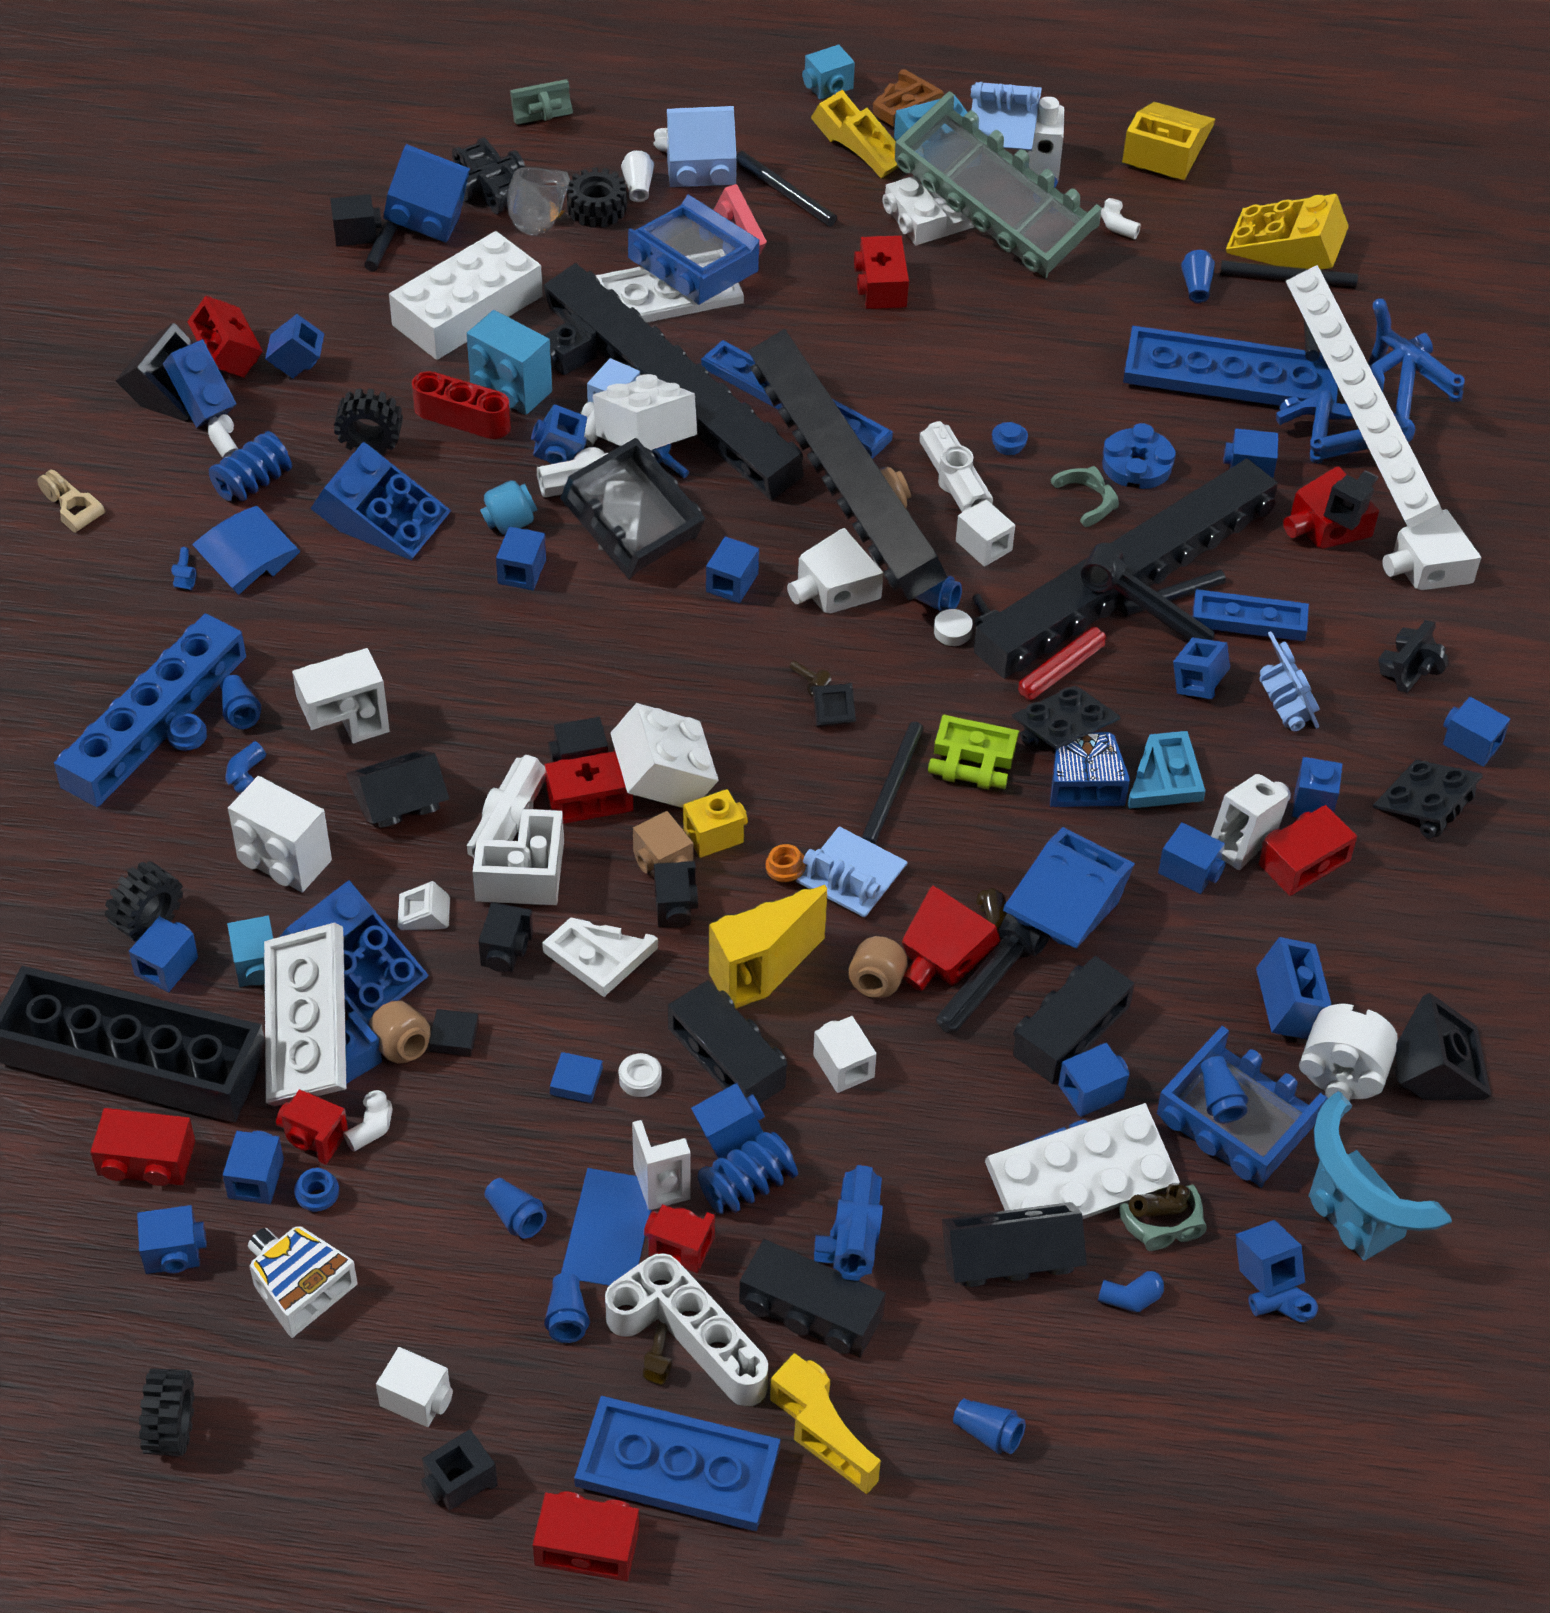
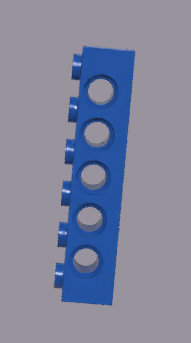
M207 613L195 624L190 625L170 648L162 652L159 659L145 673L140 674L136 678L134 684L120 698H116L110 704L107 711L94 723L89 724L83 734L69 748L64 749L54 762L60 788L98 808L167 738V729L172 719L180 714H191L221 681L246 658L242 631Z

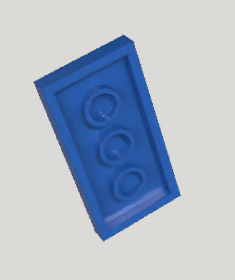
M601 1396L574 1477L575 1487L757 1532L778 1458L781 1439Z

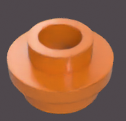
M790 844L774 847L766 860L767 874L779 882L796 880L806 870V864L803 863L804 855L797 847Z

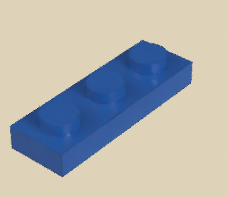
M1196 589L1192 617L1212 630L1269 637L1268 632L1271 631L1275 638L1305 641L1309 604Z

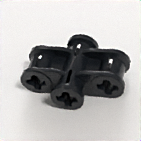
M484 137L479 138L476 144L463 149L460 147L452 149L453 162L470 168L464 201L471 200L472 195L480 193L482 199L495 214L502 213L503 208L515 203L525 204L528 202V191L522 180L526 177V168L522 157L516 150L509 151L506 157L500 158L497 151Z

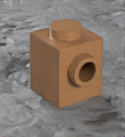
M668 811L633 827V852L640 869L644 873L649 872L654 878V864L693 861V842Z

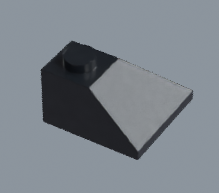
M1428 993L1424 995L1396 1044L1395 1057L1397 1066L1395 1067V1075L1398 1082L1403 1088L1409 1089L1424 1100H1485L1491 1097L1478 1027L1433 994Z

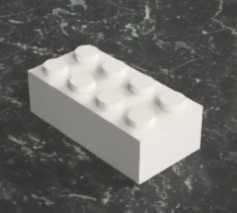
M495 231L390 292L392 325L434 359L438 360L466 343V333L492 310H496L509 317L543 296L541 264Z

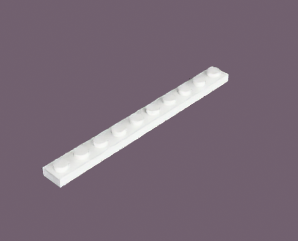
M1318 265L1287 280L1286 283L1408 529L1443 513Z

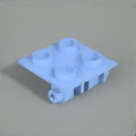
M976 82L971 88V98H973L971 110L979 117V130L987 136L994 130L1000 131L1004 136V148L1032 151L1042 88Z
M1271 631L1268 632L1280 663L1276 666H1264L1260 670V683L1264 686L1270 701L1273 702V706L1278 711L1286 728H1290L1292 731H1299L1305 726V722L1312 720L1316 729L1319 728L1314 713L1319 711L1320 708L1311 693L1312 689L1301 669L1298 670L1294 663L1296 661L1287 643L1284 641L1278 644Z
M839 826L821 849L816 851L809 849L803 859V863L807 865L806 870L802 876L796 879V882L809 889L825 885L827 887L828 899L865 918L907 865V861Z

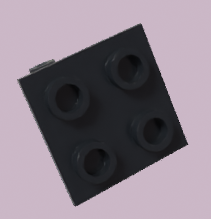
M1076 685L1064 688L1059 693L1040 702L1032 703L1027 708L1012 714V718L1024 726V730L1020 732V737L1026 746L1030 744L1037 746L1045 741L1054 749L1063 747L1121 719L1120 715Z
M1415 760L1373 804V808L1419 818L1421 823L1420 832L1424 837L1429 839L1439 837L1447 823L1453 822L1456 816L1462 812L1463 807L1475 798L1476 784L1483 778V774L1428 761Z

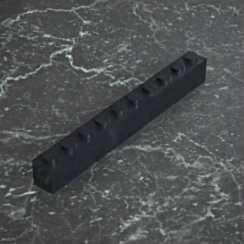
M574 263L543 285L549 309L565 323L569 321V315L575 313L596 331L597 350L608 360L611 358L639 370L640 375H656L659 380L667 383H676L680 388L695 393L696 436L771 501L804 477L803 454L795 443L785 441L771 423H764L756 416L749 404L738 401L725 384H718L710 377L703 365H696L692 362L679 345H672L665 339L664 334L658 327H651L643 320L641 314L634 307L629 308L613 289L608 290L600 284V281L593 272H586L577 263Z
M783 329L748 350L755 363L750 366L754 377L759 385L767 383L768 386L763 389L774 407L779 404L782 406L778 412L787 428L795 426L797 429L792 434L802 451L807 448L810 449L811 452L807 454V457L817 474L824 470L826 475L821 478L832 497L839 493L841 498L836 501L847 520L853 516L856 519L852 526L862 543L868 540L871 542L872 545L867 549L878 567L883 564L886 565L887 570L883 574L893 591L895 592L901 588L908 601L947 579L948 577L938 556L787 331Z
M1246 458L1116 539L1111 544L1117 546L1123 553L1124 562L1128 564L1125 569L1128 573L1149 587L1154 583L1159 584L1181 566H1188L1198 555L1208 549L1216 548L1222 540L1231 534L1241 532L1253 520L1269 514L1276 503L1275 495L1278 482ZM1086 558L976 627L974 653L1005 679L1016 671L1026 669L1033 660L1044 653H1051L1060 643L1071 636L1081 634L1088 625L1099 618H1106L1122 602L1130 599L1114 588L1109 592H1095L1084 586L1080 579V572L1087 560Z

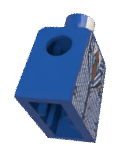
M1092 732L1056 749L1050 807L1125 806L1129 787V775L1113 734L1110 732Z

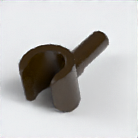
M795 660L790 663V669L809 682L807 691L812 697L813 687L829 685L831 675L827 670H819L818 673H815Z
M665 1323L657 1324L653 1345L650 1351L645 1354L643 1361V1378L659 1385L665 1384L673 1363L671 1359L662 1356L668 1329Z

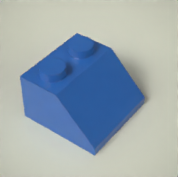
M406 144L387 194L383 219L447 243L460 218L470 168Z

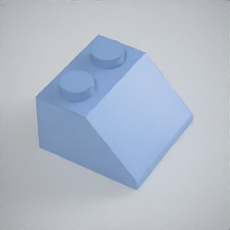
M734 106L667 109V164L670 187L736 184Z

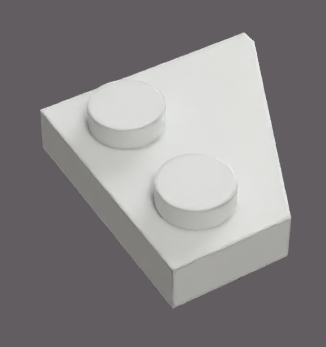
M570 918L543 941L542 944L543 953L605 997L658 949V938L650 934H645L644 939L621 934V928L608 925L596 926L590 921Z

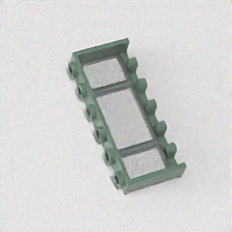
M950 91L895 142V161L902 171L917 177L929 192H936L946 200L952 210L963 213L979 231L987 232L997 240V243L1003 250L1014 253L1030 271H1037L1044 278H1047L1048 273L1092 230L1099 227L1102 210L1099 205L1096 204L1088 213L1080 208L1081 197L1077 190L1071 188L1065 195L1054 188L1055 176L1051 170L1045 169L1040 175L1036 174L1029 168L1030 158L1025 150L1020 149L1013 156L1004 149V136L1000 131L994 130L987 136L979 130V117L974 111L970 110L963 117L954 110V94Z

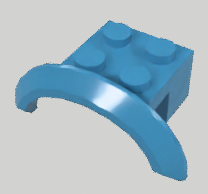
M1337 1091L1324 1102L1318 1112L1314 1127L1315 1149L1320 1160L1309 1193L1314 1209L1321 1216L1328 1218L1338 1230L1343 1243L1349 1249H1354L1363 1261L1404 1238L1407 1230H1433L1450 1224L1452 1222L1450 1215L1438 1202H1416L1399 1199L1357 1150L1350 1154L1346 1153L1339 1135V1124L1344 1114L1351 1110L1352 1104L1340 1091Z

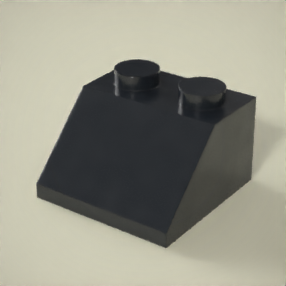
M172 323L148 340L115 381L141 407L186 421L190 418V415L172 383L163 362L172 352L194 342L175 323Z
M416 750L346 773L348 782L366 821L372 824L378 822L380 828L403 821L401 815L416 810L417 815L437 811L440 809L439 802L449 800L436 753Z

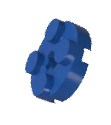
M1139 423L1133 428L1118 431L1105 440L1102 465L1107 476L1114 482L1126 487L1128 482L1140 484L1139 489H1149L1157 487L1169 479L1176 451L1165 437L1154 432L1152 426ZM1133 456H1140V457L1145 458V460H1142V459H1140V458H1132V457H1133Z

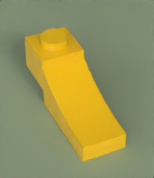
M843 90L819 103L811 119L830 142L836 140L851 149L881 179L899 168L895 161L896 141L868 108L860 111Z
M794 1353L771 1378L770 1400L795 1418L794 1440L865 1494H868L879 1481L881 1460L851 1433L837 1414L829 1399L830 1379L824 1369L814 1361L808 1360L806 1362Z

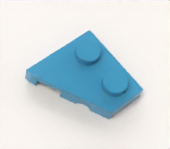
M1188 731L1150 734L1143 758L1137 770L1133 788L1129 795V809L1204 801L1206 791Z

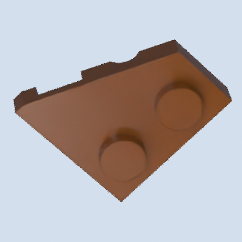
M903 69L898 73V82L896 84L889 83L884 89L885 92L873 102V115L894 127L896 110L941 99L944 93L939 88Z

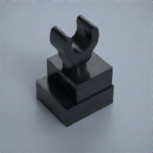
M1366 470L1360 475L1358 480L1346 475L1332 486L1323 516L1353 530L1360 523L1362 515L1368 510L1374 493L1372 486L1379 477Z

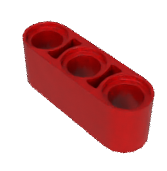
M431 371L421 372L413 378L414 410L419 417L488 439H500L510 432L509 399L504 393Z

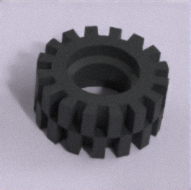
M598 167L592 168L590 173H588L587 169L581 170V176L575 173L572 175V180H568L566 186L567 212L574 221L579 219L580 225L585 226L589 222L592 228H596V223H601L602 227H608V221L614 225L618 223V218L622 220L625 216L624 212H627V185L623 177L619 178V173L614 171L612 174H609V169L603 168L602 172H598Z
M362 388L356 389L355 395L351 391L346 393L345 398L342 397L334 422V433L338 435L337 440L340 443L346 442L345 448L350 451L353 447L358 448L364 441L375 451L378 450L381 455L387 453V448L392 450L399 440L403 421L400 405L395 406L396 400L393 397L386 400V393L382 391L379 396L374 395V389L368 388L367 394L363 393ZM359 420H371L379 425H368Z
M148 861L147 864L144 862L138 863L137 869L131 867L127 870L128 876L126 878L121 876L118 879L119 887L111 889L109 894L113 898L106 900L105 904L108 908L105 911V917L108 918L107 921L135 942L140 939L159 916L171 922L175 917L172 914L173 910H179L181 905L177 900L183 898V891L180 890L183 888L182 883L151 861Z
M151 1368L149 1373H147L146 1384H144L142 1390L144 1397L140 1403L142 1413L139 1416V1425H141L139 1439H142L140 1447L143 1450V1454L183 1456L186 1453L187 1445H189L190 1441L189 1432L192 1431L193 1425L191 1418L194 1416V1408H192L194 1380L190 1370Z

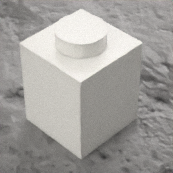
M986 499L974 507L966 508L958 515L956 542L985 567L1012 551L1015 524Z
M853 1016L840 1021H830L815 1031L813 1055L837 1093L875 1077L877 1053Z
M398 1347L376 1383L379 1405L425 1427H429L437 1413L441 1415L445 1412L453 1394V1389L450 1388L448 1368L401 1347Z

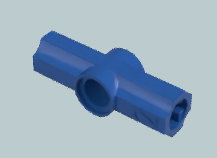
M857 1165L854 1170L845 1172L834 1227L833 1239L837 1240L833 1268L842 1274L843 1279L859 1281L864 1275L872 1274L875 1260V1245H878L883 1205H879L882 1177L876 1175L873 1168L869 1166Z

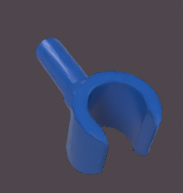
M671 444L651 450L659 464L663 462L683 478L688 476L689 471L668 454L671 450Z
M187 547L180 549L179 561L177 565L173 564L171 571L175 576L173 587L192 590L196 581V569L187 566L189 549Z
M835 1223L832 1230H830V1236L816 1235L814 1261L834 1263L837 1240L833 1239Z

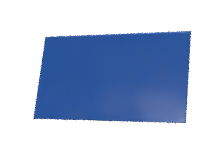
M587 1168L561 1273L575 1274L579 1281L610 1286L614 1281L639 1264L645 1239L644 1229L651 1210H648L637 1176Z

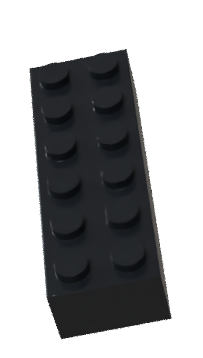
M23 965L0 1005L1 1064L231 1122H236L265 1059V1040L262 1024Z

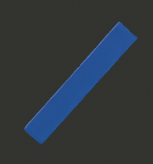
M722 340L701 358V365L708 372L774 407L763 389L768 386L767 383L759 385L750 369V366L755 364L750 354ZM832 399L872 459L892 441L893 431ZM779 404L774 408L779 410L782 406Z

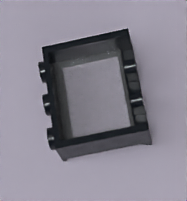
M637 438L630 440L568 476L560 497L629 580L642 568L690 539L697 538L706 519L702 515L699 506L695 502L690 501L679 488L676 479L666 473L656 461L652 451L644 447Z

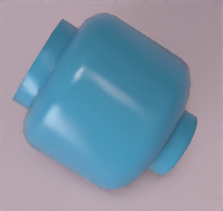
M513 480L487 491L484 494L486 507L480 509L489 529L497 527L503 535H506L509 526L521 529L531 524L534 520L533 512L538 510L525 483L519 486Z

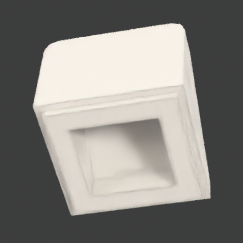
M434 881L399 894L398 928L401 930L448 928L449 895Z

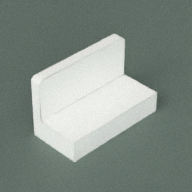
M642 1121L632 1122L633 1165L648 1210L660 1208L662 1204L668 1206L690 1200V1150L686 1139L651 1147Z

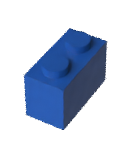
M203 339L172 352L163 362L196 428L208 423L215 416L218 418L222 414H228L237 405Z
M1279 937L1256 967L1271 1032L1308 1040L1319 1012L1332 1005L1316 944Z

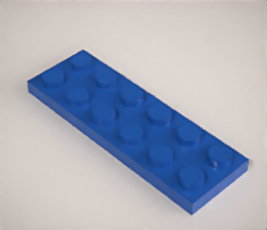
M1132 325L1123 383L1278 406L1290 397H1298L1300 401H1304L1322 391H1328L1331 393L1332 399L1337 402L1338 386L1321 352H1319L1318 360L1310 362L1305 358V350Z

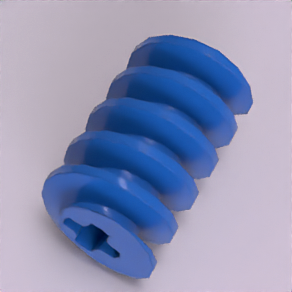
M266 431L265 434H259L254 441L247 442L243 449L235 450L231 457H224L220 464L212 465L209 468V477L215 490L223 499L231 501L232 496H234L238 501L244 502L247 499L245 489L251 494H256L259 491L256 481L261 486H268L270 483L268 475L278 479L281 476L280 468L288 472L292 469V462L280 439L274 433Z
M762 1132L756 1137V1141L745 1142L741 1150L734 1149L727 1154V1159L718 1158L713 1162L712 1167L705 1166L698 1171V1181L704 1196L717 1213L723 1214L724 1205H727L732 1212L737 1213L741 1210L737 1197L741 1196L746 1203L752 1204L755 1201L752 1188L755 1187L761 1195L765 1196L769 1193V1186L766 1180L769 1179L775 1186L780 1187L784 1184L781 1171H784L793 1179L798 1176V1170L793 1155L782 1138L775 1132Z

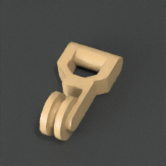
M51 469L46 472V475L38 478V485L44 495L52 502L60 501L61 521L74 533L105 513L103 505L90 493H80L55 470ZM75 506L86 507L76 515L69 511Z

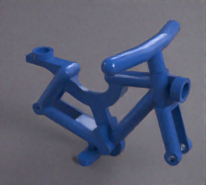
M1378 298L1373 302L1372 306L1377 321L1376 341L1368 365L1383 392L1384 373L1402 362L1394 416L1407 442H1410L1415 434V425L1409 419L1415 372L1420 373L1446 393L1452 402H1459L1462 399V388L1464 387L1465 379L1463 376L1453 373L1430 355L1433 352V345L1426 333L1408 340L1391 329L1392 321L1387 303L1384 299ZM1389 346L1394 349L1386 355ZM1322 391L1304 401H1300L1298 397H1290L1280 405V411L1276 412V421L1279 425L1302 415H1315L1310 441V460L1313 463H1321L1323 459L1369 449L1359 429L1327 436L1329 420L1353 419L1347 404L1336 403L1328 391Z

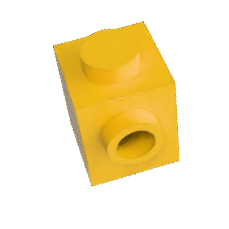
M728 789L683 804V829L693 842V847L699 858L744 843V825L748 824L747 814L740 802L735 803Z

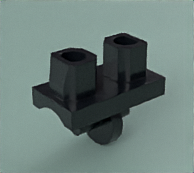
M1424 620L1417 630L1403 627L1397 634L1395 641L1397 652L1385 650L1379 657L1380 674L1395 678L1398 691L1408 693L1421 675L1426 676L1428 673L1440 675L1448 667L1449 660L1445 654L1446 648L1442 644H1437L1433 637V631L1436 628L1435 622Z

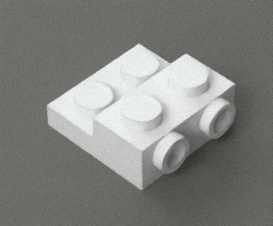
M915 176L886 184L885 194L882 198L883 206L886 212L891 214L898 222L902 233L907 234L915 246L975 227L971 220L963 213L952 210L946 200L936 192H929Z

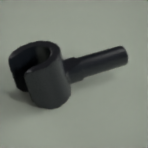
M980 594L973 596L972 599L981 616L975 619L977 627L998 614L999 611H991Z

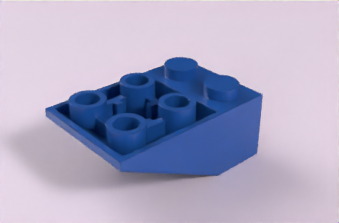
M364 441L324 487L310 508L339 532L409 560L414 558L451 512L448 507Z
M1062 827L1047 842L1005 904L1003 911L1014 916L1019 923L1025 926H1033L1049 934L1057 943L1077 948L1119 903L1135 863Z
M350 880L292 923L279 936L282 937L331 923L343 926L345 1010L348 1013L355 1010L367 1025L374 1012L382 1005L391 1001H399L429 976Z

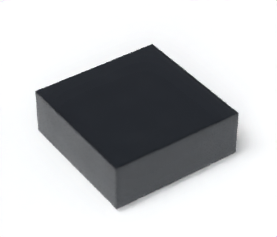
M852 683L815 686L812 688L816 727L856 722Z
M437 1009L428 1043L429 1052L471 1057L479 1025V1015L477 1013Z

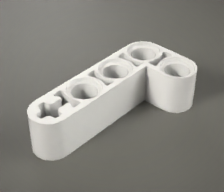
M664 1253L650 1256L607 1288L605 1293L606 1323L614 1334L622 1337L633 1336L659 1319L661 1323L667 1324L670 1333L733 1402L741 1406H754L765 1398L768 1389V1361L766 1357L674 1257ZM657 1280H666L670 1283L666 1285H656L653 1282ZM622 1305H631L635 1307L628 1311L617 1309ZM685 1311H695L698 1314L695 1316L687 1317L683 1316L681 1313ZM722 1342L727 1346L724 1348H713L709 1344Z

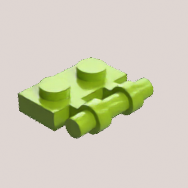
M943 715L934 744V754L947 756V759L944 761L931 758L928 773L943 776L942 780L954 783L955 779L977 783V788L989 790L990 786L1005 789L1008 774L996 772L994 768L996 766L1011 769L1019 730ZM960 759L982 763L981 768L959 764Z

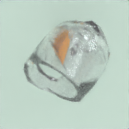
M532 167L519 168L514 172L508 188L507 208L510 219L520 232L535 236L538 233H545L552 228L556 219L565 212L561 209L570 182L567 172ZM546 183H556V184H558V185H545V184H546Z

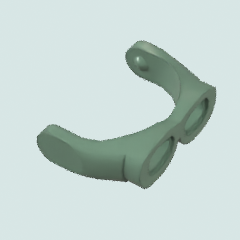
M1095 466L1065 470L1055 474L1051 479V484L1055 488L1069 483H1079L1101 494L1103 498L1102 504L1097 509L1087 512L1081 517L1080 522L1084 527L1096 524L1112 510L1119 507L1115 491L1110 485H1105L1101 473Z
M1193 1184L1186 1186L1190 1191L1188 1201L1193 1209V1213L1188 1219L1175 1227H1158L1142 1223L1134 1217L1127 1203L1119 1205V1214L1125 1227L1135 1238L1144 1243L1148 1251L1163 1249L1169 1246L1175 1238L1178 1241L1187 1242L1201 1237L1206 1232L1207 1226L1204 1221L1201 1198Z

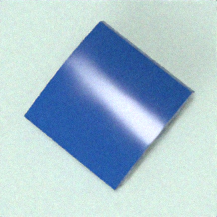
M258 506L246 509L224 520L192 544L238 595L266 570L274 576L300 553V550Z

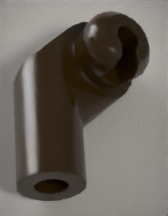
M994 888L982 890L976 898V904L981 905L980 911L986 912V920L997 927L999 934L1000 926L1007 915L1003 911L1006 904L1005 896Z
M1171 1183L1167 1186L1166 1195H1134L1129 1201V1210L1137 1217L1181 1214L1189 1206L1186 1202L1190 1197V1191L1183 1185Z

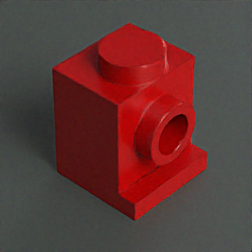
M301 1089L298 1090L290 1103L286 1102L282 1105L276 1118V1125L284 1129L286 1139L294 1147L304 1151L310 1149L317 1152L318 1161L324 1165H327L344 1140L343 1133L348 1131L344 1108Z
M662 1204L659 1212H651L645 1225L644 1236L648 1237L649 1256L663 1253L671 1255L685 1269L698 1274L715 1239V1215L707 1212L704 1219H702L690 1210L684 1208L674 1209Z

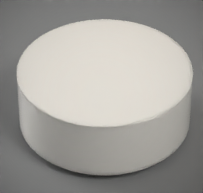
M948 609L936 616L934 635L938 641L948 646H959L970 639L972 619L967 613L957 609Z
M638 1053L630 1055L622 1061L619 1067V1083L624 1092L634 1097H646L659 1089L662 1081V1071L659 1062L654 1057Z

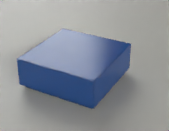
M561 1052L550 1084V1095L592 1103L603 1070V1061Z

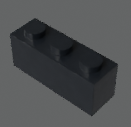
M1094 956L1084 966H1076L1069 974L1066 984L1058 992L1055 990L1049 992L1042 1001L1040 1009L1032 1017L1025 1016L1018 1023L1013 1033L1015 1037L1013 1056L1053 1084L1060 1077L1062 1062L1085 1052L1130 1007L1135 983L1097 956Z
M707 980L668 1004V1029L723 1090L737 1083L745 1098L753 1094L758 1104H761L786 1087V1068L788 1065L785 1056L776 1046L771 1047L761 1037L757 1025L750 1018L745 1019L735 1009L733 1000L725 991H719Z
M1073 1202L942 1219L946 1271L955 1283L960 1282L962 1286H980L985 1284L988 1278L1003 1276L1004 1279L1010 1281L1024 1280L1030 1277V1273L1047 1271L1053 1275H1063L1073 1272L1074 1267L1087 1265L1083 1215Z
M763 1239L739 1283V1304L744 1305L752 1314L759 1317H771L784 1323L789 1330L796 1334H808L824 1341L832 1350L838 1353H850L859 1358L862 1357L884 1315L886 1292L861 1281L843 1279L840 1272L766 1239Z

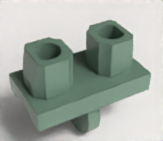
M567 79L510 90L513 117L516 125L537 120L549 121L553 117L573 114Z

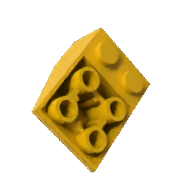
M1153 102L1136 113L1127 129L1122 163L1185 180L1216 119Z
M1337 194L1314 195L1310 198L1293 201L1282 200L1278 203L1267 205L1255 204L1242 209L1226 247V252L1275 266L1310 269L1318 265L1320 270L1333 268L1349 225Z
M822 885L813 889H803L793 896L775 902H765L755 909L737 915H727L720 918L717 922L709 924V974L717 989L725 991L731 997L735 1008L768 997L825 939L827 887Z

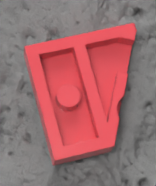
M734 184L726 187L714 211L760 240V256L767 241L738 185Z

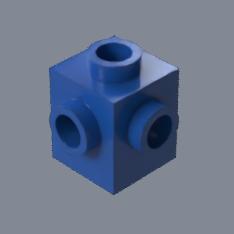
M554 404L544 420L538 419L533 428L531 440L536 441L533 456L550 464L573 460L577 453L582 451L586 445L587 438L584 434L587 416Z

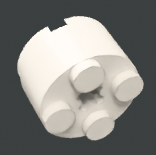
M1349 1004L1331 1005L1319 1012L1302 1054L1299 1069L1315 1085L1325 1091L1326 1097L1329 1098L1337 1091H1340L1350 1101V1099L1370 1098L1382 1092L1396 1053L1398 1038L1394 1027L1378 1013L1369 1009L1366 1015L1352 1011L1354 1005Z

